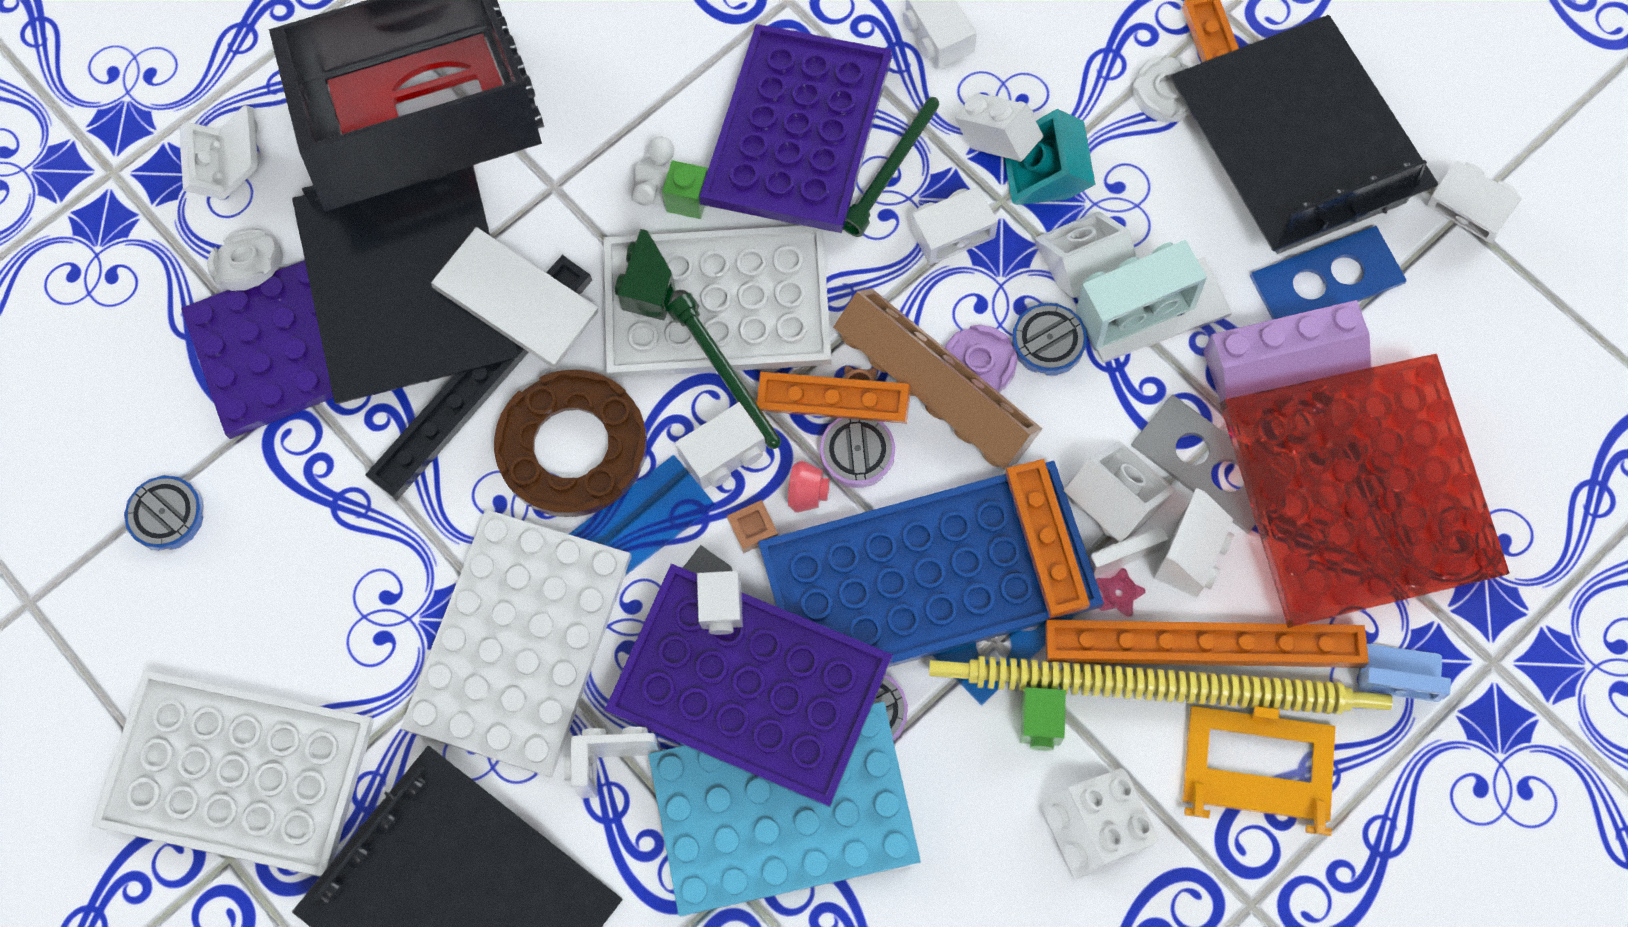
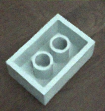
M1186 239L1176 244L1167 242L1158 246L1148 256L1141 259L1139 257H1132L1122 262L1113 271L1106 274L1104 271H1100L1090 275L1082 283L1076 314L1081 318L1087 331V337L1094 350L1097 351L1102 347L1196 308L1207 276Z

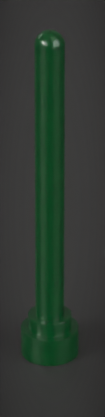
M929 97L859 202L852 204L849 208L843 228L845 232L855 237H861L870 225V210L939 108L940 102L938 98Z
M685 293L677 297L667 306V312L675 323H680L682 327L686 326L736 401L741 403L765 437L767 447L777 449L781 444L780 437L698 318L700 316L698 311L699 304L691 293Z

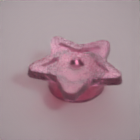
M1121 568L1111 578L1096 579L1099 590L1103 594L1104 605L1102 608H1099L1100 611L1117 609L1126 617H1131L1133 615V601L1146 593L1145 588L1135 585L1133 580L1129 578L1126 568ZM1121 590L1123 595L1117 596L1115 592Z

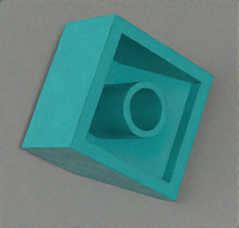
M1055 109L1036 120L1043 137L1022 161L1005 158L1011 200L1015 205L1067 200L1096 185L1085 123L1083 120L1059 109Z

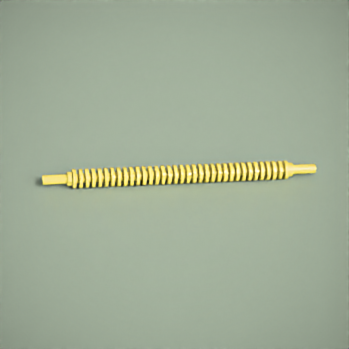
M979 656L978 660L970 659L969 663L930 660L929 676L968 679V683L977 684V688H983L984 680H987V689H994L995 681H997V688L1000 690H1004L1005 682H1008V690L1014 691L1016 683H1018V690L1024 691L1028 683L1029 688H1037V684H1039V688L1047 689L1048 685L1049 689H1058V686H1060V690H1066V694L1070 687L1071 695H1078L1079 687H1081L1082 696H1088L1091 688V695L1094 697L1099 696L1101 689L1102 697L1109 698L1112 690L1113 698H1120L1122 691L1123 698L1130 699L1133 691V698L1135 700H1141L1143 694L1144 700L1151 701L1154 693L1155 701H1162L1164 696L1166 702H1172L1175 697L1176 703H1183L1185 699L1186 703L1193 704L1196 699V703L1202 705L1205 701L1208 705H1215L1217 701L1218 706H1225L1227 703L1229 707H1235L1238 703V706L1246 708L1247 705L1250 708L1259 705V707H1270L1272 709H1279L1280 707L1283 711L1291 709L1298 712L1301 709L1302 712H1310L1312 710L1313 713H1320L1322 711L1324 714H1331L1333 711L1337 715H1341L1343 711H1351L1352 708L1391 710L1393 704L1391 694L1354 692L1351 687H1344L1342 682H1335L1334 685L1328 681L1324 683L1314 681L1312 683L1310 680H1303L1301 682L1300 679H1293L1291 682L1287 678H1283L1280 681L1279 678L1274 677L1271 680L1268 677H1261L1259 680L1258 676H1251L1249 679L1247 675H1241L1238 679V676L1230 674L1229 677L1226 674H1219L1217 678L1216 673H1209L1206 676L1205 672H1198L1196 677L1195 672L1188 671L1187 675H1185L1184 671L1179 670L1175 676L1174 670H1167L1166 674H1164L1163 669H1156L1154 676L1152 668H1146L1145 673H1143V669L1138 667L1135 668L1133 675L1132 667H1125L1122 674L1121 666H1115L1112 674L1110 665H1104L1101 673L1100 665L1094 664L1091 672L1090 664H1083L1082 671H1080L1079 663H1073L1070 671L1068 662H1062L1061 670H1059V663L1057 661H1052L1049 669L1048 661L1042 660L1040 668H1038L1037 660H1031L1030 667H1027V659H1020L1019 667H1017L1016 658H1010L1009 666H1006V658L1000 657L999 663L996 665V658L989 657L988 664H985V656Z

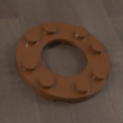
M576 369L545 374L539 377V381L530 385L522 392L519 390L503 409L494 436V453L497 467L513 494L523 503L539 512L558 517H578L598 512L619 500L632 487L642 470L647 452V433L642 414L626 390L604 375ZM580 410L594 415L603 423L608 434V449L603 461L587 474L578 478H561L546 471L539 464L535 455V439L541 426L550 417L563 411Z

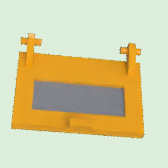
M1191 706L1189 711L1182 802L1193 803V808L1185 807L1184 815L1209 819L1210 811L1203 810L1204 805L1313 820L1314 826L1306 825L1305 833L1331 836L1332 828H1327L1326 822L1331 821L1336 726L1279 718V709L1258 706L1254 707L1252 714Z

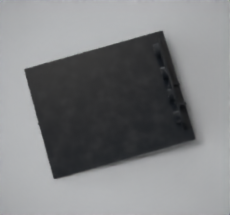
M1330 15L1248 44L1245 47L1171 74L1170 76L1175 88L1265 240L1276 254L1380 213L1387 214L1388 210L1407 203L1412 196L1438 186L1437 180L1426 165L1427 161L1423 160Z
M474 165L326 212L323 210L313 185L302 188L304 195L292 198L335 404L423 382L428 383L431 380L519 358L515 342L432 288L431 284L476 227L490 235Z
M427 746L392 790L384 792L386 797L364 824L359 826V830L296 905L292 913L309 927H602L621 903L622 898L432 747Z

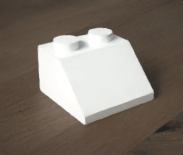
M1100 211L1034 238L1035 244L1058 287L1072 298L1080 296L1082 283L1090 275L1100 271H1104L1106 274L1117 269L1125 260L1137 257L1130 230Z
M1118 440L1089 458L1064 489V492L1071 497L1072 503L1079 510L1087 512L1100 524V528L1106 535L1122 542L1136 533L1176 490L1125 444Z
M1196 488L1185 506L1153 578L1196 598L1204 587L1211 590L1220 568L1214 566L1219 553L1224 556L1226 555L1234 538V534L1228 532L1233 518L1203 490Z

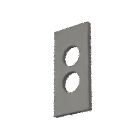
M1173 394L1131 443L1134 449L1193 493L1196 488L1207 493L1233 518L1232 522L1247 534L1290 482ZM1188 435L1201 438L1207 444L1208 458L1198 465H1190L1183 462L1176 453V443L1180 438ZM1220 462L1236 464L1244 474L1243 486L1232 492L1219 489L1212 481V468Z

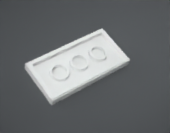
M477 227L431 282L432 288L554 369L598 313L597 306Z

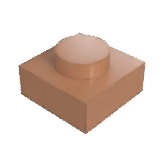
M762 500L727 515L728 522L743 554L759 547L758 541L778 536V532Z

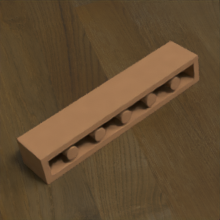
M872 288L857 291L833 326L834 329L842 334L841 339L848 346L860 349L869 357V362L874 368L890 374L898 381L897 383L910 384V395L916 396L926 404L925 409L928 413L937 419H944L954 428L953 431L959 439L966 443L974 444L983 452V458L997 468L1001 467L1005 470L1018 463L1043 429Z

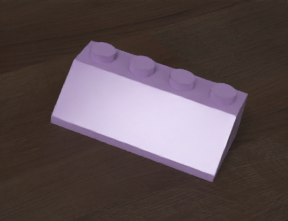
M1357 300L1211 334L1203 351L1226 419L1368 386L1372 383L1370 334Z

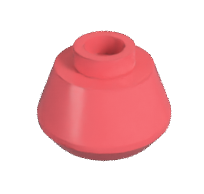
M801 460L792 466L789 480L788 507L795 513L819 508L820 501L828 500L830 478H823V470Z

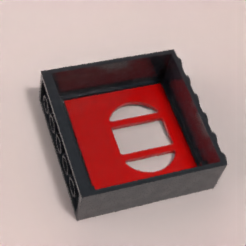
M365 0L268 29L299 153L324 212L542 144L538 129L543 128L544 123L540 110L535 104V91L531 79L526 73L521 55L518 54L513 36L510 35L505 17L502 16L498 0ZM495 62H496V64H497V67H498L499 72H500V74H501V77H502V79H503L504 85H503V83H502V80H501L500 75H499V73H498V70H497V68H496ZM444 67L467 69L398 90L409 79L432 69ZM473 80H478L482 89L481 92L400 117L395 106L398 103ZM329 90H330V93H331V97H332V100H333V104H334V107H335L336 115H337V118H338V122H339V125H340V129H341L342 134L340 133V130H339V126H338V123H337L336 115H335L334 108H333V105H332V101H331V98H330Z

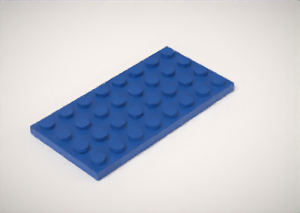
M1054 460L1045 464L1090 603L1088 609L1054 618L1049 617L1006 474L758 541L776 607L893 654L889 667L1046 623V620H1059L1102 608L1104 602Z

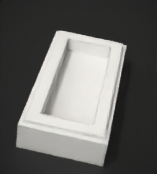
M1154 528L1092 553L1089 562L1094 576L1104 574L1163 550L1169 540L1164 528Z

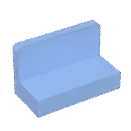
M1367 644L1369 664L1365 668H1359L1358 691L1391 694L1396 697L1439 702L1450 695L1451 678L1441 677L1442 656L1440 654Z

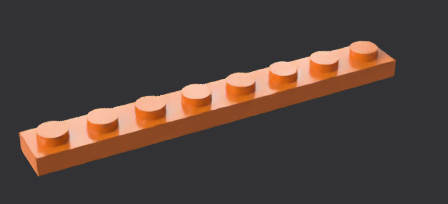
M1046 620L1045 623L1046 661L1048 663L1057 661L1058 663L1365 668L1369 664L1365 625Z

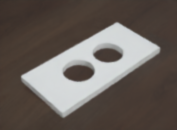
M1205 257L1197 259L1207 279L1196 308L1098 349L1097 353L1102 363L1232 315V311Z

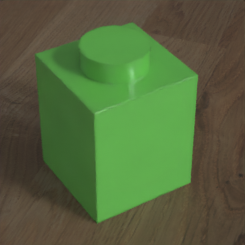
M671 161L662 190L666 212L696 219L702 218L705 206L700 205L699 195L708 171L707 167Z
M1025 687L1021 703L1020 743H1030V749L1039 751L1054 750V745H1061L1065 738L1066 690Z

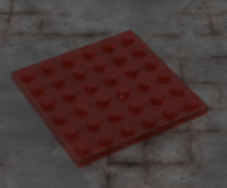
M1437 353L1225 399L1220 403L1288 628L1510 574Z

